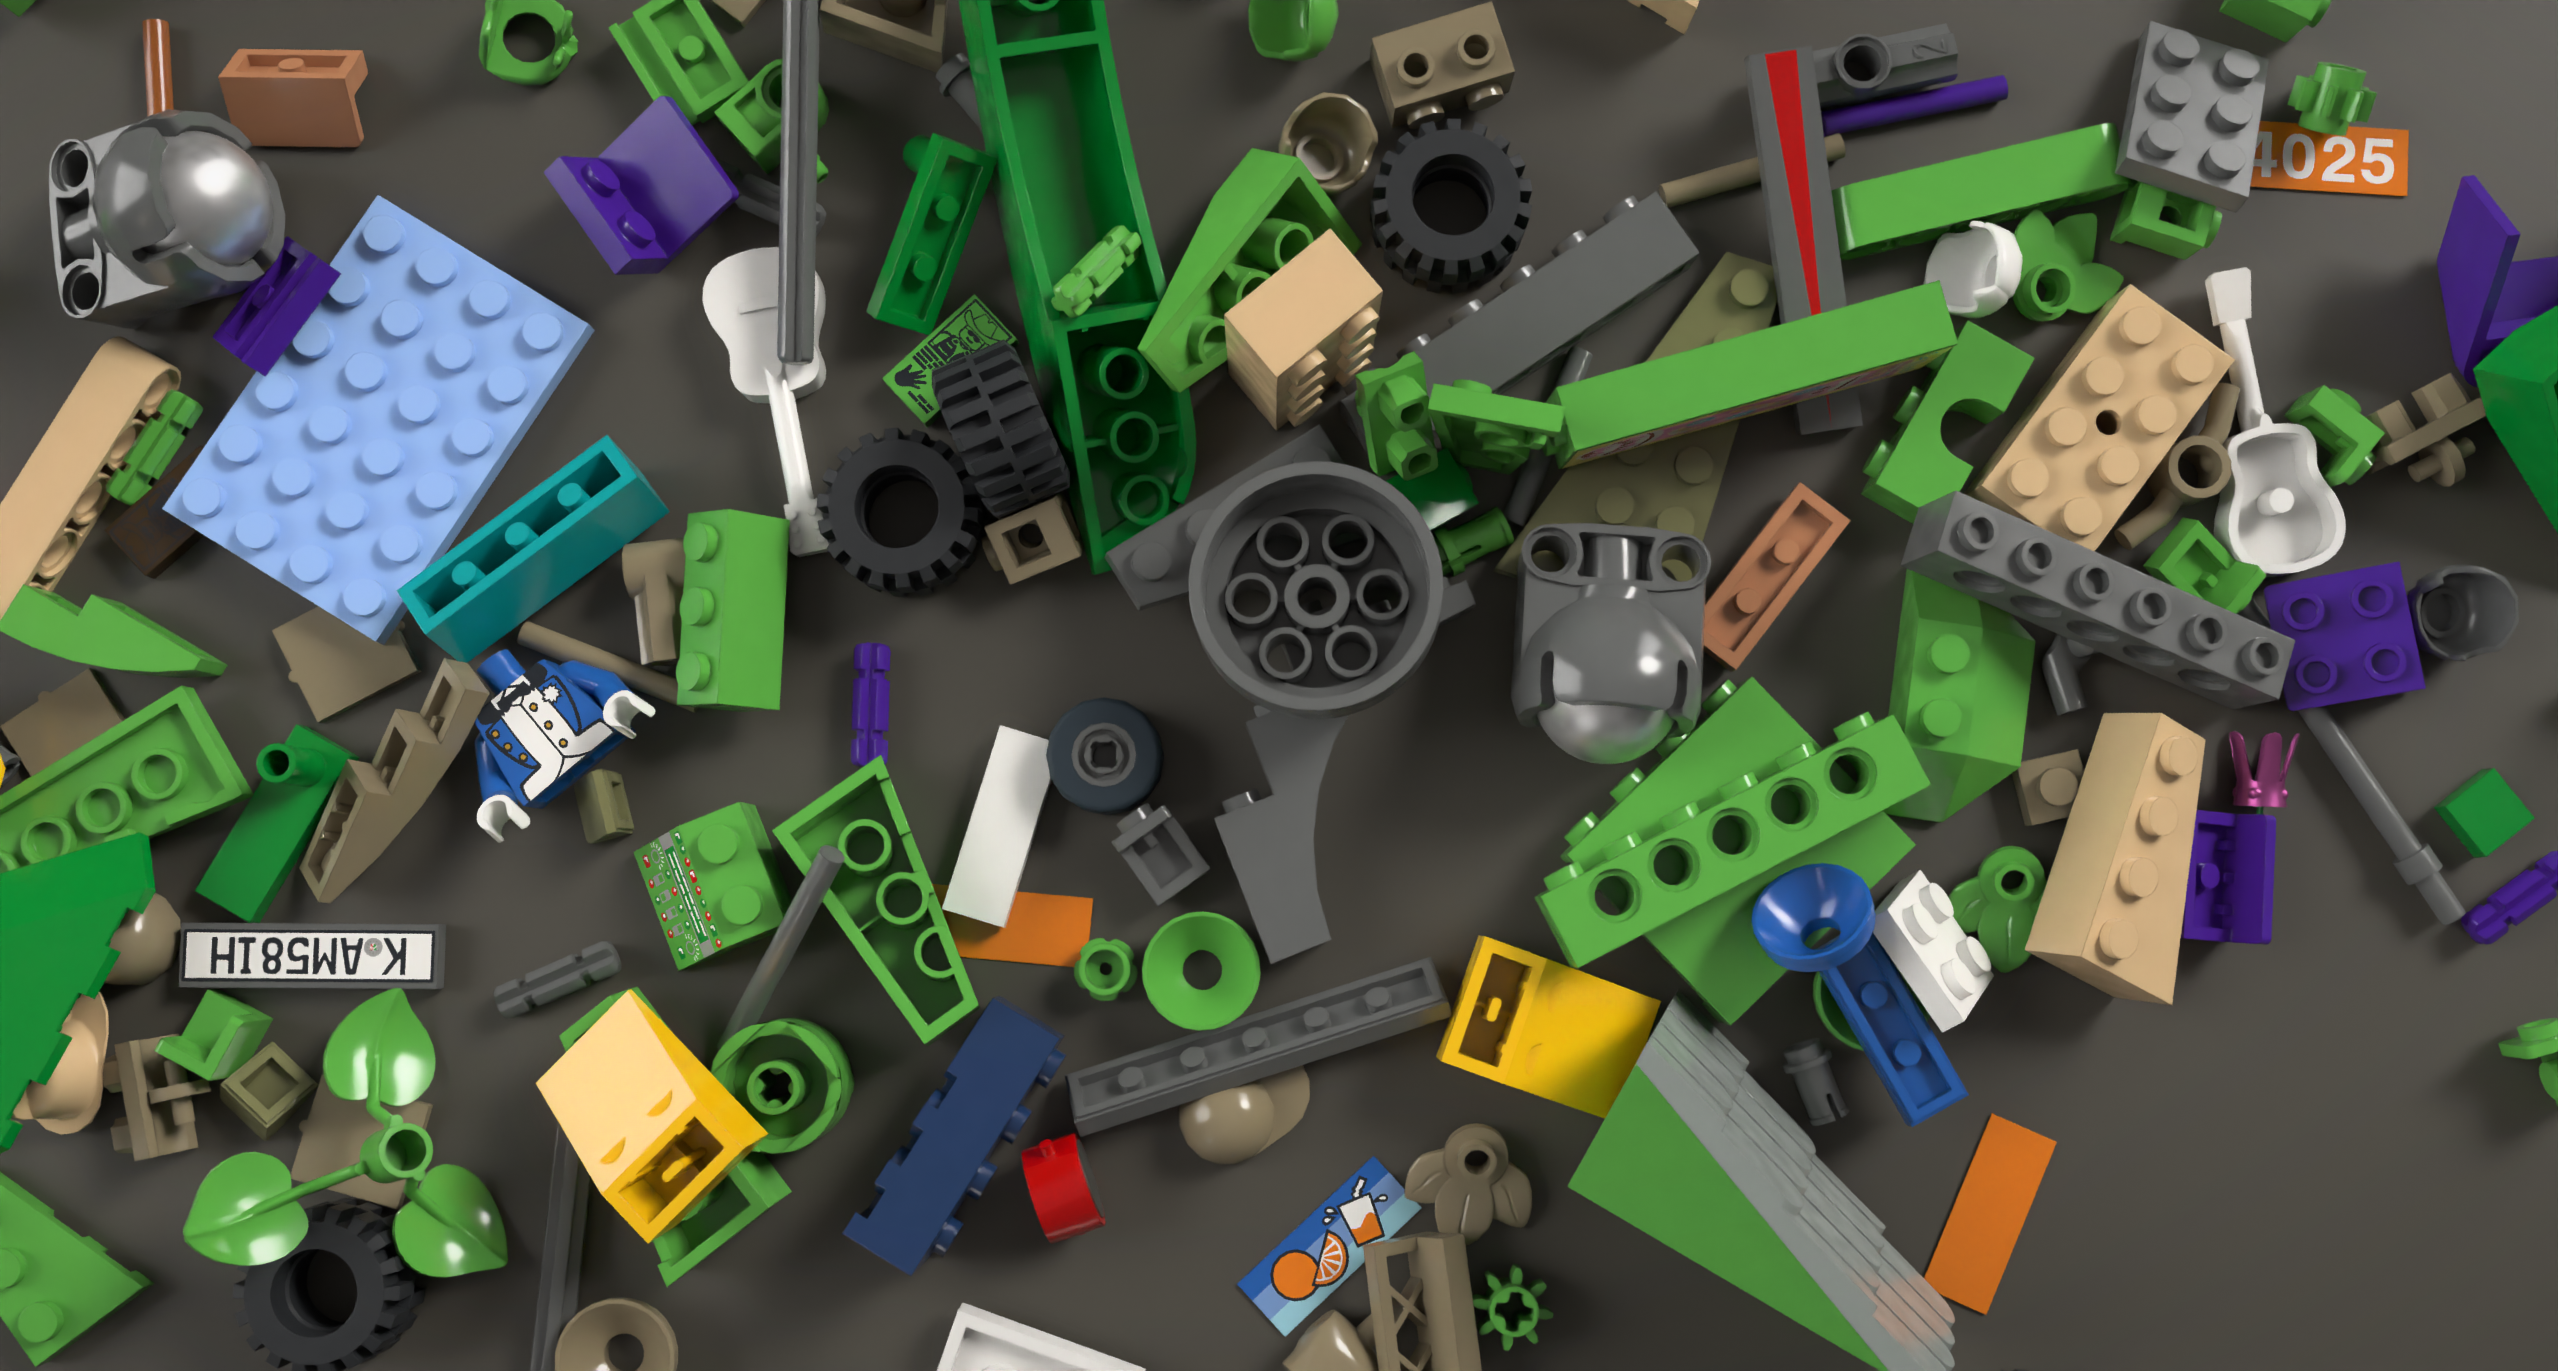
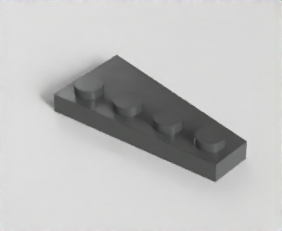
M1320 424L1106 552V561L1138 611L1189 596V571L1197 540L1213 512L1238 487L1266 471L1288 464L1310 461L1345 464ZM1344 533L1332 541L1330 548L1334 551L1335 548L1360 540L1364 542V540L1356 534ZM1280 535L1268 543L1266 553L1275 560L1286 561L1294 558L1299 553L1302 545L1292 536Z

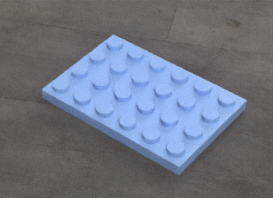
M377 195L330 263L331 267L341 273L339 278L266 377L257 371L255 372L162 509L375 642L385 645L408 610L396 590L445 555L595 330L582 319Z

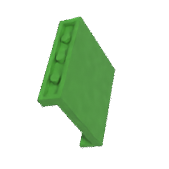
M1752 676L1741 681L1736 686L1727 679L1701 703L1707 714L1695 725L1692 731L1676 738L1670 739L1665 737L1655 748L1662 758L1645 774L1638 767H1635L1609 792L1616 802L1600 818L1590 811L1564 835L1563 838L1571 846L1560 857L1566 863L1578 861L1583 871L1606 860L1601 848L1619 838L1637 831L1641 841L1665 830L1659 819L1664 815L1692 801H1695L1701 811L1723 800L1717 788L1750 771H1753L1759 781L1781 770L1775 758L1806 742L1811 741L1816 751L1822 748ZM1834 761L1829 773L1831 783L1838 791L1849 794L1854 789L1856 782ZM1780 787L1775 791L1771 799L1772 812L1779 821L1791 824L1797 818L1800 804L1792 791ZM1882 810L1641 936L1704 1000L1702 1005L1719 1023L1732 1025L1789 970L1776 964L1767 956L1753 931V908L1759 895L1767 885L1780 875L1794 868L1808 864L1826 863L1852 870L1864 880L1870 890L1916 844ZM1722 817L1716 822L1712 831L1714 844L1723 853L1731 855L1738 850L1742 843V831L1739 825L1730 818ZM1664 847L1656 854L1653 865L1657 877L1669 885L1677 883L1685 870V863L1681 854L1670 847ZM1614 877L1602 879L1596 889L1620 912L1627 901V891L1624 885ZM1830 927L1818 929L1810 934L1805 941V946L1811 948Z

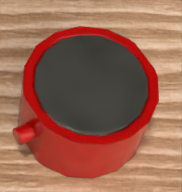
M1076 1132L1053 1140H1043L1040 1144L1021 1151L1024 1174L1041 1227L1051 1244L1077 1235H1083L1086 1232L1105 1226L1106 1220L1098 1186L1085 1148Z

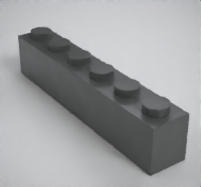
M1655 191L1640 202L1637 201L1634 195L1624 199L1603 216L1604 221L1607 223L1588 237L1583 230L1573 233L1551 251L1555 259L1537 271L1534 270L1531 264L1517 270L1501 283L1502 294L1484 306L1479 299L1471 301L1448 319L1449 324L1452 326L1433 340L1430 339L1427 333L1420 335L1400 349L1396 357L1400 360L1403 355L1415 351L1422 359L1429 400L1434 383L1452 386L1453 381L1460 379L1485 384L1492 389V394H1503L1569 350L1571 346H1575L1689 270L1699 255V251L1659 194ZM1355 378L1344 388L1347 397L1341 400L1339 414L1368 454L1363 420L1358 414L1355 404V394L1357 391ZM1431 419L1433 436L1435 439L1438 437V434Z

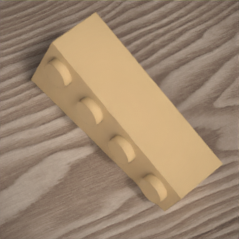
M2162 713L2103 714L2025 951L2115 998L2172 1005L2206 739Z

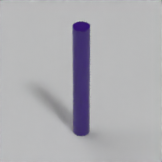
M2004 75L1823 111L1821 112L1824 137L2006 100L2008 97L2007 80Z

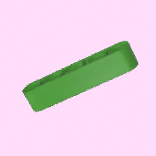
M2105 123L1834 189L1831 192L1841 261L1939 239L1945 233H1964L1972 229L1969 227V224L1973 220L1998 225L2023 219L2032 209L2048 213L2101 200L2130 188L2133 183L2131 178L2115 174L2121 143L2117 126L2114 123Z

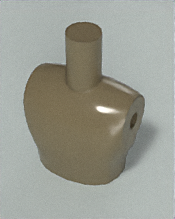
M1335 1309L1328 1311L1306 1330L1299 1339L1294 1351L1282 1364L1287 1371H1379L1377 1355L1372 1348L1375 1346L1372 1314L1355 1327Z

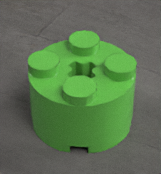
M795 1017L761 1022L737 1032L718 1051L710 1072L768 1133L752 1151L769 1154H782L799 1150L828 1134L845 1114L855 1086L849 1058L840 1042L822 1026ZM786 1072L792 1080L788 1086L792 1096L787 1094L776 1098L771 1091L777 1084L776 1078L772 1073L779 1075Z

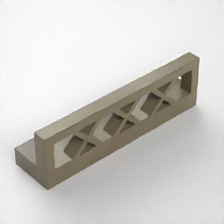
M1426 1231L1363 1245L1379 1371H1482L1464 1234ZM1407 1252L1410 1278L1400 1294L1390 1286L1386 1257ZM1406 1317L1417 1325L1419 1343L1409 1360L1398 1352L1396 1337Z

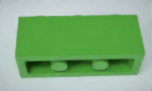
M732 509L688 514L687 531L683 541L685 572L683 596L680 601V616L682 619L680 659L676 667L678 683L677 705L736 712L780 710L790 520Z

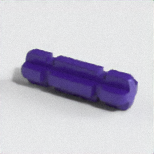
M882 643L856 644L854 648L853 669L859 671V676L853 679L852 730L857 731V739H851V762L858 767H864L880 755L885 765L888 761V741L883 739V732H887L889 726L890 681L885 679V672H890L891 651L888 646Z
M2558 851L2548 853L2535 863L2533 871L2526 869L2489 896L2485 906L2478 904L2462 917V927L2471 939L2478 944H2492L2508 932L2510 924L2517 926L2556 898V891L2558 890Z

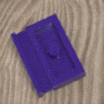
M288 236L284 239V246L274 264L264 272L265 274L258 281L250 285L213 335L217 342L241 359L244 364L265 377L341 275L336 269Z

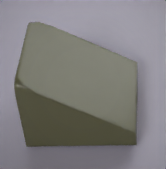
M598 769L591 771L575 783L574 792L588 843L596 844L633 834L632 830L635 829L621 774Z
M272 1041L220 1084V1099L262 1140L267 1141L318 1088V1084Z

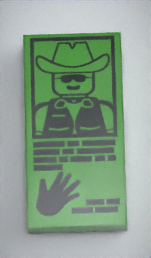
M974 294L888 372L882 380L928 428L942 415L932 389V370L1003 339L1014 348L1019 342Z

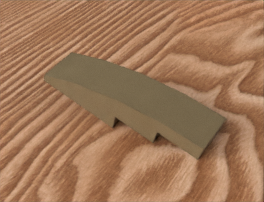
M444 658L420 713L395 709L372 763L346 760L299 867L318 902L332 903L385 851L423 806L460 751L490 694L468 663Z

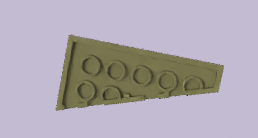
M1726 252L1646 362L1769 328L1777 303L1773 266ZM1740 419L1570 466L1493 572L1518 579L1516 567L1524 539L1531 530L1546 524L1593 523L1649 527L1693 535L1703 542ZM1547 550L1538 551L1531 556L1535 566L1542 571L1557 572L1564 568V563L1560 556L1554 552ZM1673 559L1662 563V569L1672 580L1682 582L1692 578L1691 570L1682 561Z

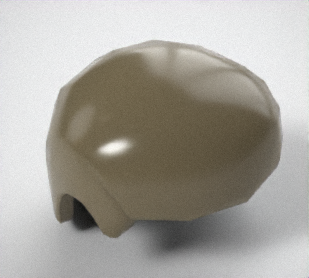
M1323 92L1302 102L1292 112L1283 126L1278 144V153L1299 157L1326 195L1336 197L1356 186L1358 180H1361L1367 173L1373 152L1378 144V133L1368 110L1345 94Z
M154 893L143 914L132 909L125 914L109 947L120 951L121 954L104 983L111 985H144L153 982L172 967L181 945L180 918L166 898Z

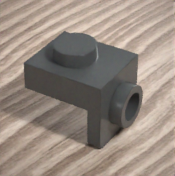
M1146 803L1116 825L1122 835L1111 843L1126 860L1158 907L1211 870L1166 805L1153 811L1151 806Z

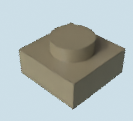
M2078 749L2021 762V767L2012 773L2025 826L2069 817L2084 774Z

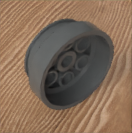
M1322 461L1299 462L1271 469L1248 480L1224 499L1213 512L1197 540L1192 555L1188 586L1189 602L1198 636L1209 660L1226 682L1242 696L1265 709L1290 717L1302 719L1338 718L1363 711L1382 702L1402 687L1420 667L1434 641L1439 625L1443 601L1442 563L1436 542L1424 518L1416 507L1391 484L1374 474L1346 464ZM1344 533H1353L1360 536L1367 546L1359 556L1345 559L1334 554L1330 545L1337 536ZM1280 535L1292 536L1302 545L1299 553L1294 558L1286 561L1271 558L1266 553V547L1273 538ZM1386 586L1398 593L1401 602L1395 610L1389 613H1377L1367 607L1364 598L1371 589ZM1314 588L1325 589L1335 597V605L1329 612L1323 615L1308 614L1299 605L1301 597L1307 591ZM1258 590L1270 598V605L1263 614L1257 617H1245L1234 609L1236 600L1246 591ZM1347 642L1362 644L1370 653L1369 661L1358 670L1351 671L1339 667L1333 660V654L1340 645ZM1282 644L1295 645L1305 654L1304 661L1294 671L1279 672L1268 663L1269 655L1274 648Z

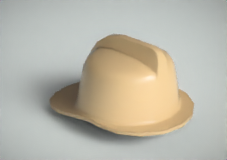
M98 992L95 999L81 994L80 998L76 1000L60 1031L72 1037L70 1044L46 1085L32 1081L27 1086L20 1102L13 1111L12 1118L19 1120L35 1119L46 1130L61 1135L79 1132L93 1121L101 1106L103 1068L109 1035V1013L103 995Z

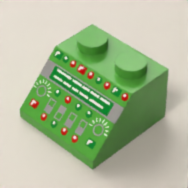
M737 802L679 825L634 852L678 971L685 970L776 933L792 902L759 813L753 804Z

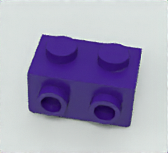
M2197 810L2181 939L2268 945L2271 942L2276 818L2273 815L2231 814Z

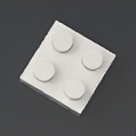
M1918 870L1899 881L1875 910L1876 917L1873 933L1943 1033L1965 1021L1994 975L1990 971V959L1983 946L1975 938L1967 937L1954 919L1953 906L1947 894L1936 883H1929L1923 872Z

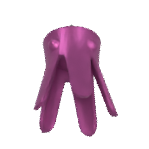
M2237 731L2229 733L2237 778L2236 787L2232 792L2235 797L2233 805L2257 806L2256 814H2263V807H2287L2286 799L2289 794L2285 789V779L2300 734L2296 733L2292 738L2281 774L2282 737L2277 732L2266 734L2261 742L2255 780H2253L2243 736Z

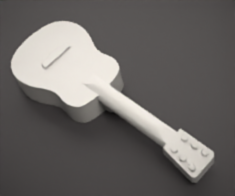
M779 247L757 248L732 255L714 266L706 277L702 300L710 324L728 348L731 380L735 387L749 401L770 403L789 504L784 505L786 519L790 520V552L797 557H803L829 551L827 549L829 543L820 534L817 522L823 520V513L817 508V498L814 499L795 402V399L817 391L823 386L826 379L825 362L819 349V335L826 308L825 289L819 275L815 271L814 359L812 363L805 365L782 363L777 356Z
M2244 267L2213 273L2207 277L2205 285L2213 327H2220L2224 352L2235 359L2228 371L2231 384L2240 388L2236 411L2241 433L2226 439L2222 445L2227 450L2231 459V476L2227 485L2220 491V499L2214 519V537L2236 561L2258 565L2266 574V577H2279L2319 566L2336 555L2345 537L2346 520L2337 496L2319 471L2316 442L2312 433L2305 426L2299 424H2273L2269 415L2264 413L2246 320L2251 318V271Z

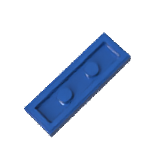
M1873 932L1862 950L1849 961L1835 968L1819 971L1907 1126L1914 1127L1969 1095L1890 956ZM1839 936L1814 950L1828 948L1839 939Z

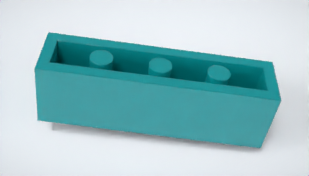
M606 435L396 591L423 633L454 659L468 663L670 511L637 466Z

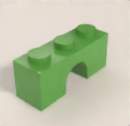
M1969 320L1955 331L1958 344L1925 365L1931 370L1921 388L1919 389L1912 385L1907 390L1892 417L1900 422L1890 443L1883 439L1878 442L1862 469V472L1870 476L1861 495L1914 524L1919 507L1953 491L1960 492L1973 469V466L1950 453L1942 441L1940 426L1945 412H1963L1984 424H1988L2005 412L2035 359Z

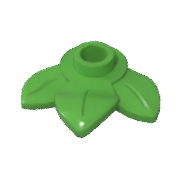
M2032 209L2018 224L2014 235L2022 254L2023 263L2020 282L2013 295V300L2017 309L2026 318L2044 322L2054 320L2066 311L2090 314L2101 309L2119 290L2124 280L2123 275L2106 265L2092 263L2097 234V216L2094 213L2067 216L2052 225L2041 211ZM2038 280L2044 284L2046 294L2042 301L2039 299L2036 291Z
M2005 846L1992 851L1982 861L1978 876L1956 885L1948 896L1953 906V917L1963 932L1977 931L1979 943L1985 949L1990 963L2003 973L2018 968L2031 955V953L2025 951V947L2048 881L2045 879L2043 866L2037 857L2027 849L2018 846ZM2017 870L2023 873V882L2019 887L2006 889L2001 886V880L2007 872Z

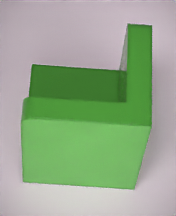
M208 989L182 1036L161 1038L154 1051L209 1081L228 1078L253 1057L274 1018L220 989Z

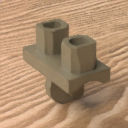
M2452 373L2411 393L2428 421L2427 424L2415 429L2399 400L2366 416L2368 420L2385 432L2372 449V453L2376 455V460L2367 471L2369 475L2418 452L2420 460L2408 466V472L2414 481L2420 482L2431 477L2436 483L2444 487H2450L2465 477L2466 468L2463 459L2475 453V446L2467 437L2452 442L2447 436L2485 417L2486 413L2481 397L2471 401L2464 388Z
M179 1033L115 1044L116 1054L105 1059L103 1087L107 1088L110 1093L123 1092L127 1117L115 1119L114 1125L110 1128L114 1151L117 1153H133L134 1161L198 1148L194 1124L196 1120L191 1096L211 1092L210 1082L207 1079L189 1082L185 1067L154 1051L161 1038L179 1036Z

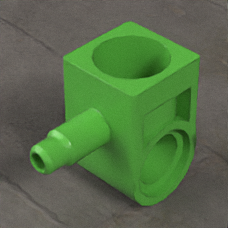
M776 59L766 65L752 80L714 112L728 133L766 174H769L781 163V108L779 103L782 98V59ZM818 82L819 131L827 120L829 105L828 98ZM817 154V183H821L828 176V168L820 161V156Z

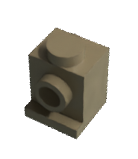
M1060 491L999 519L995 515L991 516L984 526L987 535L981 538L983 549L990 565L996 572L1003 569L1010 585L1078 558L1084 550L1075 516L1064 491ZM1026 524L1039 526L1043 534V540L1039 543L1027 542L1022 536L1021 528Z

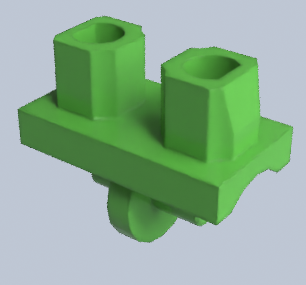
M1413 351L1403 355L1398 363L1389 368H1378L1373 371H1363L1356 374L1357 391L1355 394V404L1357 412L1363 420L1370 467L1376 475L1380 477L1396 470L1403 480L1409 481L1434 471L1439 465L1431 416L1428 411L1430 400L1427 393L1422 359Z

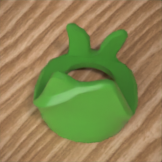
M486 0L479 45V58L482 66L497 77L522 86L543 85L555 79L578 53V40L573 35L574 29L571 24L573 12L570 10L565 11L564 7L555 0ZM524 14L536 15L545 19L555 33V46L551 54L544 60L534 63L522 62L514 58L506 50L503 42V32L512 19Z

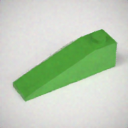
M1251 148L1214 194L1137 348L1173 391L1181 393L1227 360L1224 314L1328 229H1331L1353 255L1361 247V241L1299 157Z

